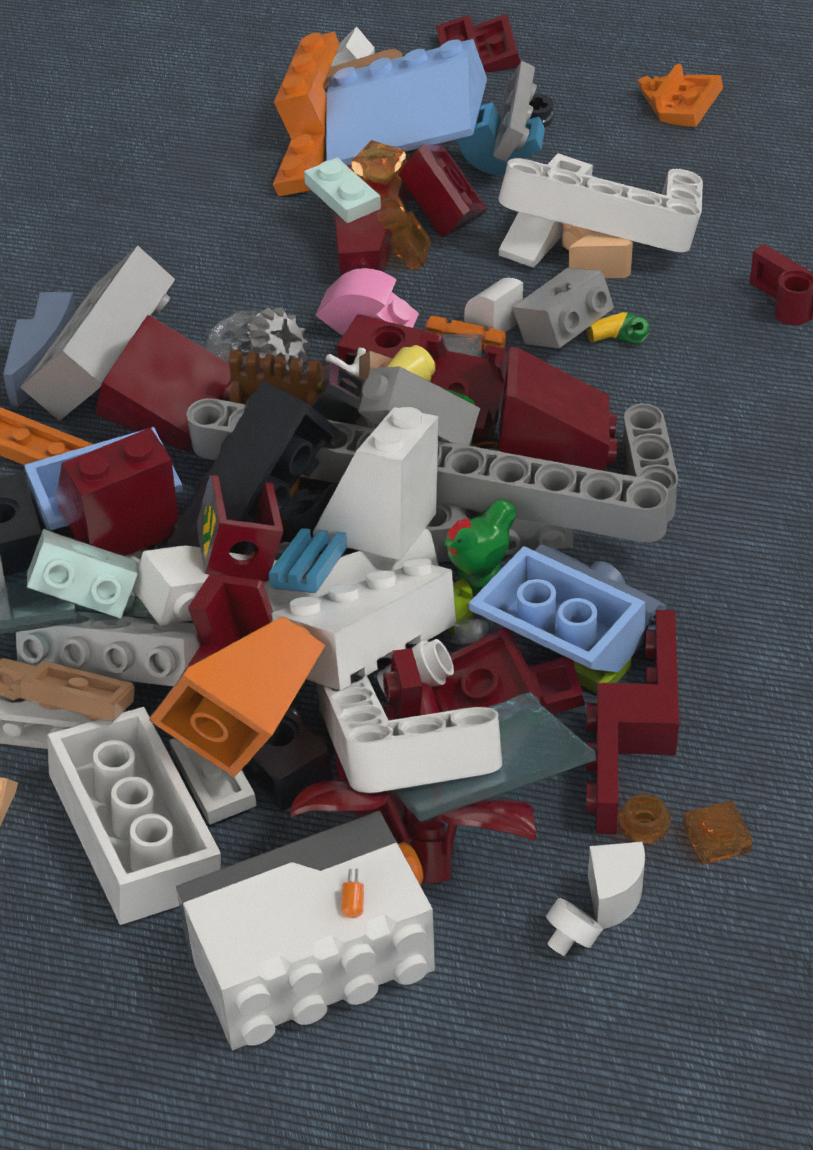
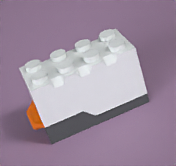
M380 811L176 886L187 949L232 1051L245 1045H258L267 1041L274 1035L275 1026L294 1020L300 1025L312 1024L326 1014L327 1005L342 999L349 1004H362L377 994L378 985L395 980L399 984L409 985L421 980L426 974L435 971L433 909L421 888L423 870L419 858L411 845L405 842L397 844ZM358 868V882L364 884V910L361 916L348 918L341 912L342 884L348 882L349 869H352V882H355V869Z

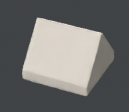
M355 27L340 43L331 67L372 55L375 52L374 46Z

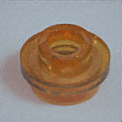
M637 794L631 797L619 812L620 830L632 841L643 842L644 844L654 843L664 838L669 832L671 824L670 812L664 802L655 795ZM645 820L649 821V823H644L640 821Z

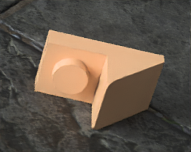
M562 223V247L569 250V268L603 271L605 278H626L631 275L633 242L628 239Z

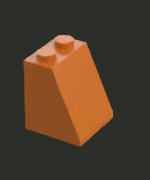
M282 616L188 667L153 712L149 721L235 778L273 735L326 645L313 637L306 628L294 624Z

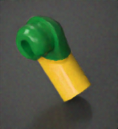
M621 312L597 320L586 328V333L591 343L612 337L630 344H637L643 342L648 337L650 327L647 320L643 317Z

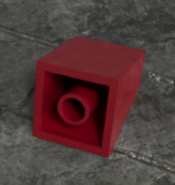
M147 315L103 380L95 414L136 432L154 427L161 442L189 452L192 442L186 416L187 410L194 402L206 398L230 402L231 377L229 363L150 315Z
M509 347L499 420L498 451L605 471L606 465H614L617 452V439H614L617 414L609 413V395L520 348Z
M151 427L61 464L55 498L56 506L77 541L125 557L172 536L174 525L179 519L172 459Z

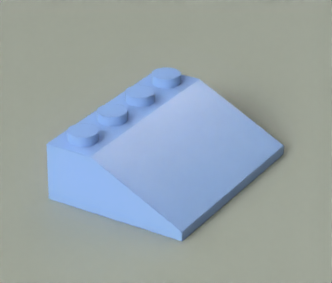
M457 39L451 40L439 48L427 51L416 49L407 53L404 57L392 60L381 58L372 62L369 66L357 69L346 67L337 71L332 76L326 93V161L338 157L345 165H352L418 149L424 144L435 145L472 136L487 82L474 40L470 39L462 42Z

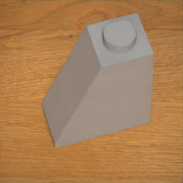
M400 366L371 368L363 386V397L358 410L359 413L377 427L394 407H413L420 410L421 413L438 416V440L470 446L480 408Z

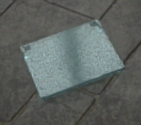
M528 692L513 697L509 701L488 707L498 712L502 767L499 770L485 775L394 789L392 791L421 822L595 761V752L540 705V700L536 696Z

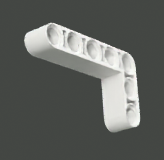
M514 158L510 159L507 163L498 200L506 208L670 251L686 252L691 247L702 212L703 180L691 171L671 169L668 172L662 194L527 159Z
M358 671L350 675L351 685L341 691L316 683L320 713L349 784L356 791L374 793L485 775L493 773L502 767L498 712L494 709L472 707L388 721L368 677L358 675Z

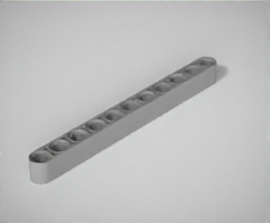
M209 398L201 399L191 404L186 416L192 447L198 456L212 460L217 459L224 439L232 433L244 413L245 404ZM328 420L342 432V435L334 445L326 442L319 450L315 458L319 460L320 464L310 477L303 474L300 477L339 483L354 454L375 428ZM438 440L436 503H447L461 506V508L486 512L491 504L499 499H503L515 506L516 518L637 542L650 543L658 541L667 532L669 492L660 482Z

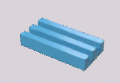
M301 528L270 570V588L316 593L346 550V533L337 532L332 540H330L328 531L319 530L314 538H311L310 529ZM320 552H323V553L321 554V556L319 557V559H318V560L316 561V563L314 564V560H315V558L317 557V555H318ZM304 574H307L306 580L301 579Z

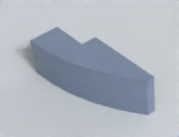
M40 292L34 319H17L3 373L10 407H19L31 397L20 387L76 311L73 292Z

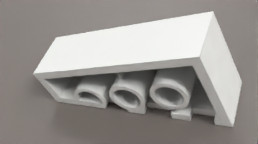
M409 559L403 562L402 568L393 571L369 573L366 575L365 581L356 584L334 585L329 588V593L325 595L294 599L290 602V607L271 613L272 622L284 616L294 624L306 628L313 637L324 643L326 646L306 679L341 691L351 685V674L358 671V675L367 676L378 669L377 660L379 658L392 659L393 650L406 649V643L418 644L422 640L428 641L456 624L452 570L432 565L430 559Z

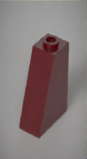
M407 160L347 165L380 195L381 209L349 223H346L333 210L340 277L346 272L361 268L385 271L409 198V190L397 174L407 163Z

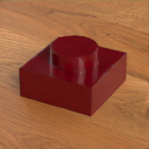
M564 657L528 667L547 704L536 710L537 718L585 706L583 693L572 659Z

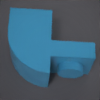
M493 102L480 106L473 135L455 140L463 156L472 166L486 173L503 175L510 159L527 158L542 150L545 128L540 117L529 119L525 126L529 129V135L523 148L520 151L514 149L507 162L493 156L500 117Z

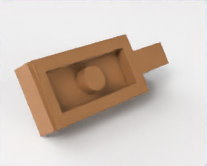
M6 658L0 660V696L13 701L17 698L37 702L46 709H65L84 714L86 718L92 721L104 719L111 722L134 702L135 686L130 682L47 661H42L38 666H33Z

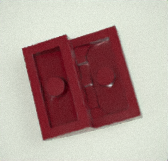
M507 14L474 26L470 15L436 26L440 46L451 40L457 39L462 42L473 39L485 72H496L519 66L521 62Z

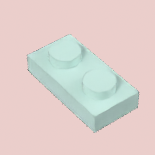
M338 157L324 161L320 165L304 171L305 184L346 223L381 209L380 195Z

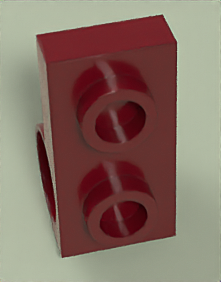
M765 244L755 249L752 256L749 283L776 299L774 310L776 318L788 325H801L809 320L812 321L813 273Z
M412 648L393 650L391 671L383 673V687L388 704L381 706L388 721L439 713L432 687L421 681Z

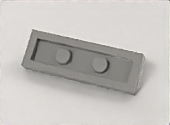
M524 61L520 62L504 90L493 156L505 162L508 161L514 149L520 151L523 148L529 135V129L525 126L533 111V106H530L529 103L535 94L537 85L533 83L535 67Z

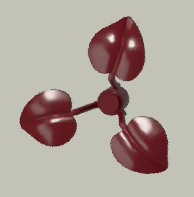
M328 779L314 783L302 790L291 806V818L298 814L308 811H363L385 805L399 838V844L405 842L411 845L419 858L423 870L422 883H438L449 880L452 877L451 855L454 854V839L458 825L506 832L530 839L533 842L536 840L534 811L530 804L511 799H475L467 802L465 806H454L443 810L445 781L437 782L434 785L432 821L416 823L414 825V832L409 836L389 791L359 792L350 786L348 779ZM442 820L448 823L447 830L445 828V824L442 823Z

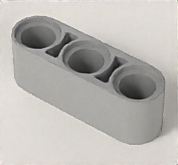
M635 404L624 413L622 453L626 472L629 476L654 480L666 487L669 492L667 522H669L675 516L678 475L664 415L654 405Z

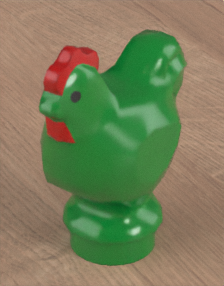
M499 499L489 506L484 515L471 520L464 518L461 521H456L447 533L445 545L448 547V559L458 568L460 579L463 578L468 582L473 594H478L501 570L499 563L508 551L509 531L516 516V508L509 501Z

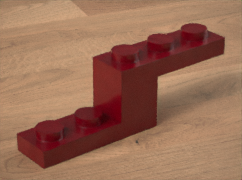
M656 610L654 630H645V659H654V666H646L645 684L598 683L596 703L587 702L586 732L596 733V742L587 741L586 772H596V782L586 783V813H596V834L616 835L619 805L618 754L676 755L679 731L676 612L673 610Z

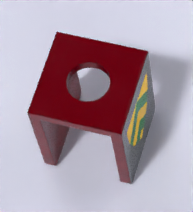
M209 476L197 519V530L205 574H218L268 582L269 572L273 567L283 535V526L273 483H264L253 522L250 523L226 519L219 476ZM240 541L253 542L255 555L247 560H237L229 552L234 544Z

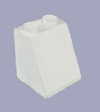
M394 407L354 454L313 531V538L319 530L328 531L330 540H332L337 532H345L347 548L401 560L436 515L438 416L421 413L420 410L413 407Z

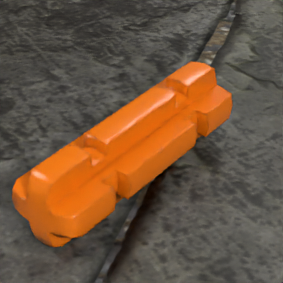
M430 316L425 325V331L443 337L446 340V344L477 351H479V347H482L485 352L486 345L504 348L506 343V333L503 330L489 328V331H485L484 326L456 320L447 323L446 318Z

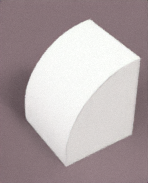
M503 278L470 299L465 307L464 322L484 326L485 331H489V328H494L507 332L518 323L512 307L523 300V282L515 278Z
M643 842L590 846L588 880L595 921L603 929L623 922L635 911L640 902L645 865Z

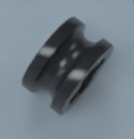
M534 94L529 103L530 106H533L530 119L540 117L545 128L553 122L552 111L554 103L546 95Z

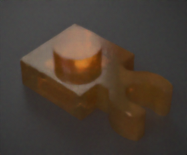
M397 195L383 199L381 203L386 210L378 212L377 217L380 223L392 232L390 242L394 252L404 260L410 270L424 266L431 246V239L412 211L409 213L405 212L404 205Z

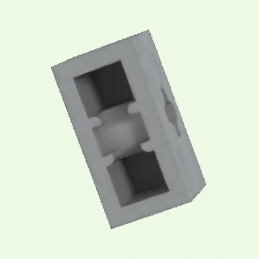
M566 268L512 308L524 344L561 348L611 311L614 306L603 271Z

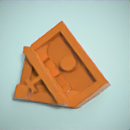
M680 63L674 65L670 73L661 78L655 76L651 79L649 76L637 79L641 92L659 120L664 123L685 127H697L723 89L721 75H684Z

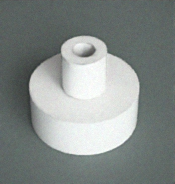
M562 898L556 900L546 915L547 920L557 928L547 944L563 956L567 954L575 941L591 948L603 930L601 925L591 916Z

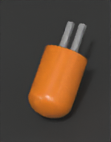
M358 868L355 869V882H352V869H349L348 882L342 884L341 912L348 918H357L362 915L364 910V884L358 882Z

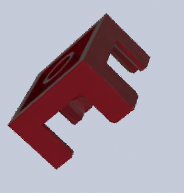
M422 333L418 346L424 348L431 355L435 364V372L431 375L430 382L441 388L463 394L473 400L474 405L479 407L480 411L472 435V444L492 441L502 406L508 362L506 348L486 345L485 353L487 358L448 351L443 337Z

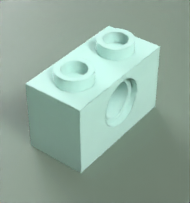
M43 529L27 572V588L121 618L138 572L136 562L133 559Z

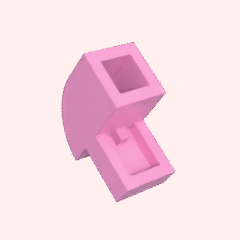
M361 268L346 272L326 290L315 316L343 336L357 314L413 328L419 313L406 301L392 293L396 282L394 277L379 270Z

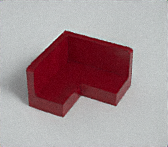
M209 574L188 606L201 645L184 672L188 667L272 622L271 613H273L262 581Z

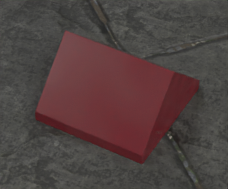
M424 144L397 173L442 238L488 210L444 146Z

